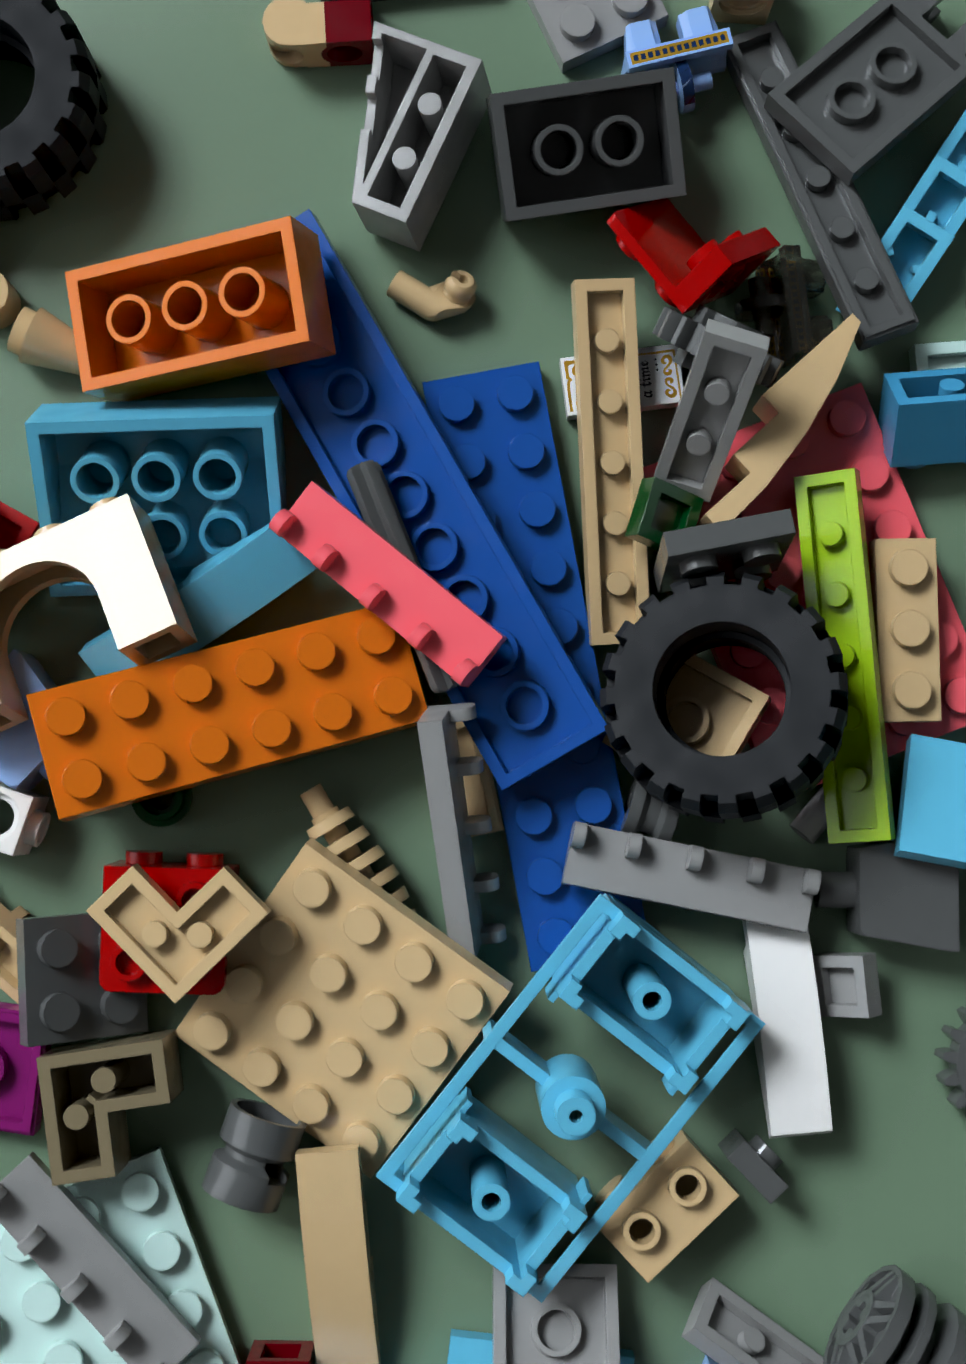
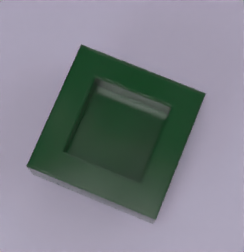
M657 477L644 478L639 487L625 536L655 550H659L663 532L697 525L704 499Z

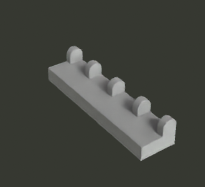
M475 703L428 706L418 720L417 728L447 935L477 957L481 945L501 943L507 939L506 927L502 923L483 924L479 893L492 892L499 889V875L495 872L476 873L471 835L490 832L492 824L489 815L468 816L463 776L482 773L484 765L483 758L480 756L460 757L455 722L468 721L477 717Z
M575 821L572 823L561 884L806 933L813 895L818 894L822 874L820 870L800 868L766 861L761 858L745 857L706 849L702 846L686 845L643 836V834L627 833Z
M34 1152L29 1154L0 1181V1224L18 1242L16 1247L23 1255H29L61 1290V1297L68 1304L72 1302L104 1337L103 1343L111 1352L115 1350L127 1364H179L200 1344L201 1336L72 1193L64 1185L52 1186L50 1169Z

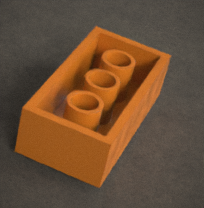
M291 215L65 272L82 392L111 402L132 401L336 355L319 238L315 232Z

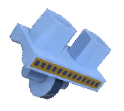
M708 6L689 9L678 15L676 28L679 39L661 43L656 22L650 19L630 23L625 28L623 38L624 60L621 75L674 67L678 111L680 114L694 111L695 93L713 88L712 74L725 71L727 50L733 48L734 43L730 28L718 30V26Z

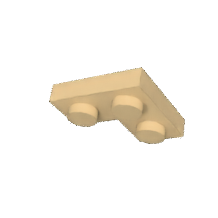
M139 864L131 866L86 910L175 1004L272 911L228 865L224 866L180 908Z

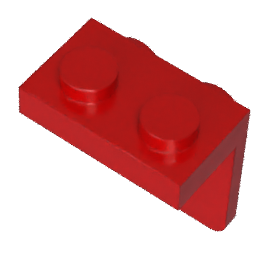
M126 850L125 860L104 865L103 893L131 866L139 864L167 895L182 908L224 866L228 865L239 876L240 864H224V853L187 852L186 862H164L163 851ZM101 927L99 983L101 987L109 992L165 994ZM227 954L186 994L216 995L221 992L226 985Z

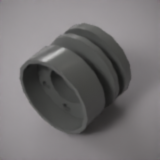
M897 1265L883 1266L860 1285L840 1313L829 1336L823 1364H966V1314L951 1303L937 1304L936 1295L922 1283H915L912 1277Z

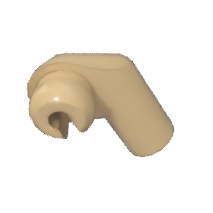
M400 270L391 281L387 290V296L425 320L434 322L465 313L470 309L476 300L477 283L470 273L456 270L452 271L445 281L427 286L405 271Z

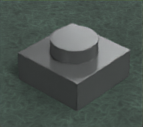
M734 1128L718 1144L727 1159L770 1204L789 1187L776 1171L783 1161L758 1134L748 1142Z

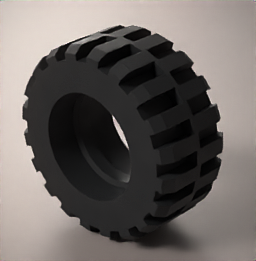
M0 0V60L21 62L35 69L34 86L27 105L13 122L0 130V222L17 220L19 218L18 210L26 207L30 209L33 215L49 209L50 206L46 199L57 192L63 198H66L77 188L72 178L79 170L89 174L97 160L91 149L92 144L101 145L104 143L107 125L101 114L108 110L106 91L100 82L102 76L76 24L67 11L60 10L56 0Z
M725 572L706 573V584L691 587L688 578L670 584L673 595L661 602L654 595H651L638 606L642 617L635 624L627 620L624 621L615 635L620 643L616 654L607 653L602 672L607 677V686L600 689V708L607 718L608 724L604 728L610 744L620 756V761L637 782L655 799H660L672 810L689 816L693 814L701 816L706 822L725 824L726 819L742 818L745 823L762 819L761 814L778 808L780 812L797 803V796L807 788L812 791L824 778V770L830 761H835L842 746V736L844 728L847 726L848 679L843 666V654L836 638L829 636L825 629V620L813 606L805 609L799 604L797 593L783 585L778 586L775 591L766 588L764 579L760 576L744 573L741 582H729ZM720 646H740L765 655L779 671L786 691L784 713L774 733L757 747L731 756H711L688 746L674 732L666 710L667 690L678 670L692 656Z

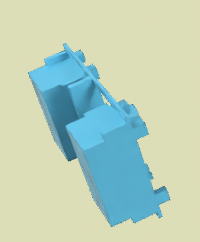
M599 894L499 1021L496 1023L493 1019H489L482 1028L483 1041L377 1172L376 1177L396 1192V1201L413 1214L419 1209L502 1272L507 1286L522 1297L528 1292L542 1303L763 1028L765 1022L758 1018L746 1003L733 993L729 986L612 894ZM552 977L551 981L544 988L550 1002L554 1003L559 997L575 1010L579 1008L664 1074L661 1080L667 1092L673 1096L677 1090L684 1095L688 1093L699 1079L696 1072L697 1068L730 1027L737 1031L743 1023L746 1024L652 1143L606 1108V1101L596 1073L585 1059L574 1054H560L546 1061L508 1032ZM493 1049L535 1080V1089L543 1121L554 1135L566 1140H581L589 1137L599 1129L638 1159L540 1282L537 1268L568 1230L575 1234L587 1219L588 1215L585 1205L593 1194L587 1178L583 1176L578 1182L577 1176L473 1097L470 1088L466 1086L463 1089Z

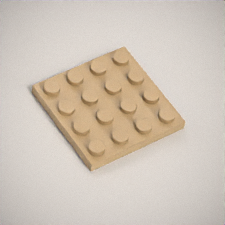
M310 838L264 902L272 911L227 955L226 985L223 990L216 995H200L174 1034L292 1122L298 1124L300 1120L306 1123L305 1131L325 1146L360 1143L362 1173L371 1179L510 993L513 983L315 839Z

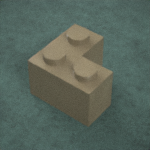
M176 1029L56 1046L36 1058L52 1186L116 1177L128 1164L132 1157L126 1110L171 1103L184 1090L178 1038L174 1034Z

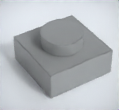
M823 952L813 955L821 1017L872 1018L882 1015L875 952Z

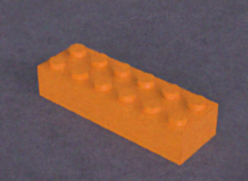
M366 608L26 695L58 819L63 822L416 727L418 720L427 709L409 643L375 613Z

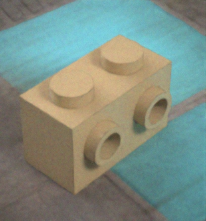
M681 1129L600 1231L649 1283L736 1200L739 1194L729 1179ZM617 1175L599 1191L595 1197V1202L598 1206L592 1210L593 1215L624 1178L622 1175Z

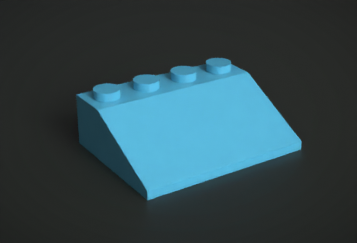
M279 396L41 404L25 422L40 528L53 523H64L88 512L93 504L102 499L120 497L128 493L150 516L175 584L186 579L193 568L268 525L275 514L281 509H287L286 454L282 405ZM62 582L49 586L50 597L98 596L95 587L84 582Z

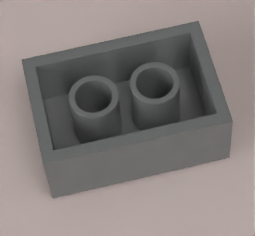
M674 67L489 94L486 98L501 215L504 222L687 195Z

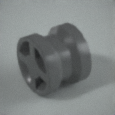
M634 778L624 806L625 815L620 831L627 833L642 832L651 835L652 838L671 841L680 813L672 810L660 799H655Z

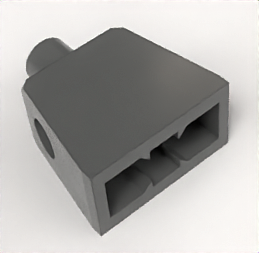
M896 839L847 846L846 871H821L820 889L817 895H813L814 905L816 908H846V926L848 931L877 939L948 952H960L959 868L894 856Z

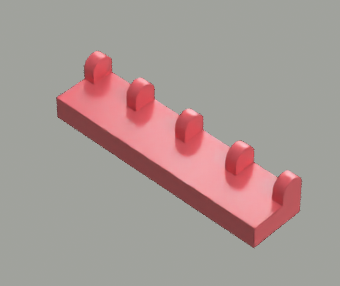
M313 481L310 482L289 510L281 509L269 523V529L295 547L315 567L335 580L358 599L361 605L375 613L404 637L412 647L421 651L462 687H469L507 640V637Z

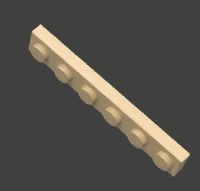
M635 278L575 279L571 284L589 644L591 646L620 644L615 635L625 620L635 624L642 617L638 606L649 598L647 546L625 536L642 479H644Z

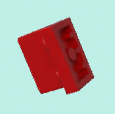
M667 198L652 200L615 211L607 220V224L617 235L616 241L620 249L632 260L640 262L655 280V289L660 297L669 305L678 308L682 314L698 308L699 304L705 305L733 293L781 245L766 227L744 235L740 230H737L721 243L712 239L705 244Z

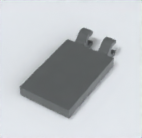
M878 0L767 94L763 108L843 183L849 186L966 85V22L951 37L946 39L931 25L941 12L936 6L943 0Z

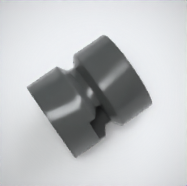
M244 1098L232 1099L219 1134L226 1145L223 1148L215 1149L202 1183L204 1191L228 1205L256 1213L277 1212L290 1176L283 1165L286 1162L295 1160V1153L299 1149L307 1124L300 1120L298 1124H295L268 1103Z

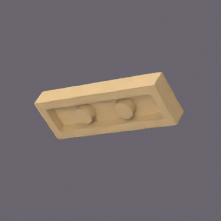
M936 538L874 539L869 542L870 582L884 723L942 721Z

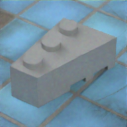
M374 21L372 34L374 53L371 75H367L365 93L368 101L364 129L360 130L352 204L367 232L420 252L487 109L486 98L492 92L481 59Z

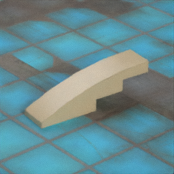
M853 313L760 397L752 411L764 422L765 426L733 454L725 465V469L739 484L705 513L697 523V526L736 519L765 489L804 438L836 383L861 324V321Z
M360 1143L297 1149L295 1162L299 1211L316 1363L381 1364L373 1256L370 1254L367 1202L364 1201Z

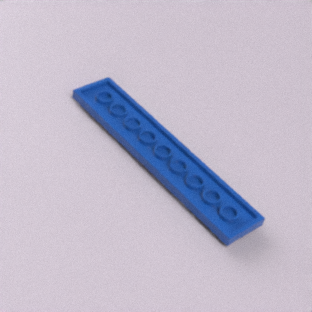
M308 209L295 219L315 232L319 238L336 355L270 369L265 372L338 501L364 521L347 479V471L364 461L373 460L379 463L421 568L507 637V640L469 687L459 686L446 692L453 704L475 703L477 717L472 720L463 721L499 787L502 791L507 790L605 733L604 726L608 724L607 719L318 218Z
M539 361L422 382L428 411L600 707L601 685L594 648L589 644L587 611ZM606 732L507 790L502 791L496 781L531 972L538 971L597 896L604 894V892L561 884L572 823L579 821L588 823V825L620 831L625 811L612 748L602 742L607 734ZM612 894L645 920L642 900Z

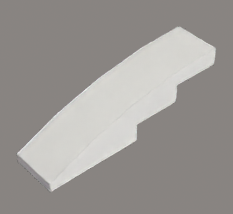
M742 921L746 942L743 954L752 1012L765 1022V1025L753 1040L769 1139L831 1133L833 1125L827 1063L809 928L806 933Z

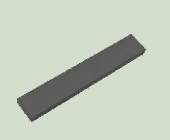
M775 20L732 36L734 44L732 49L727 50L726 66L844 320L853 313L861 321L854 338L858 351L915 331L919 320L854 183L849 186L843 183L763 108L767 94L799 68L777 21Z

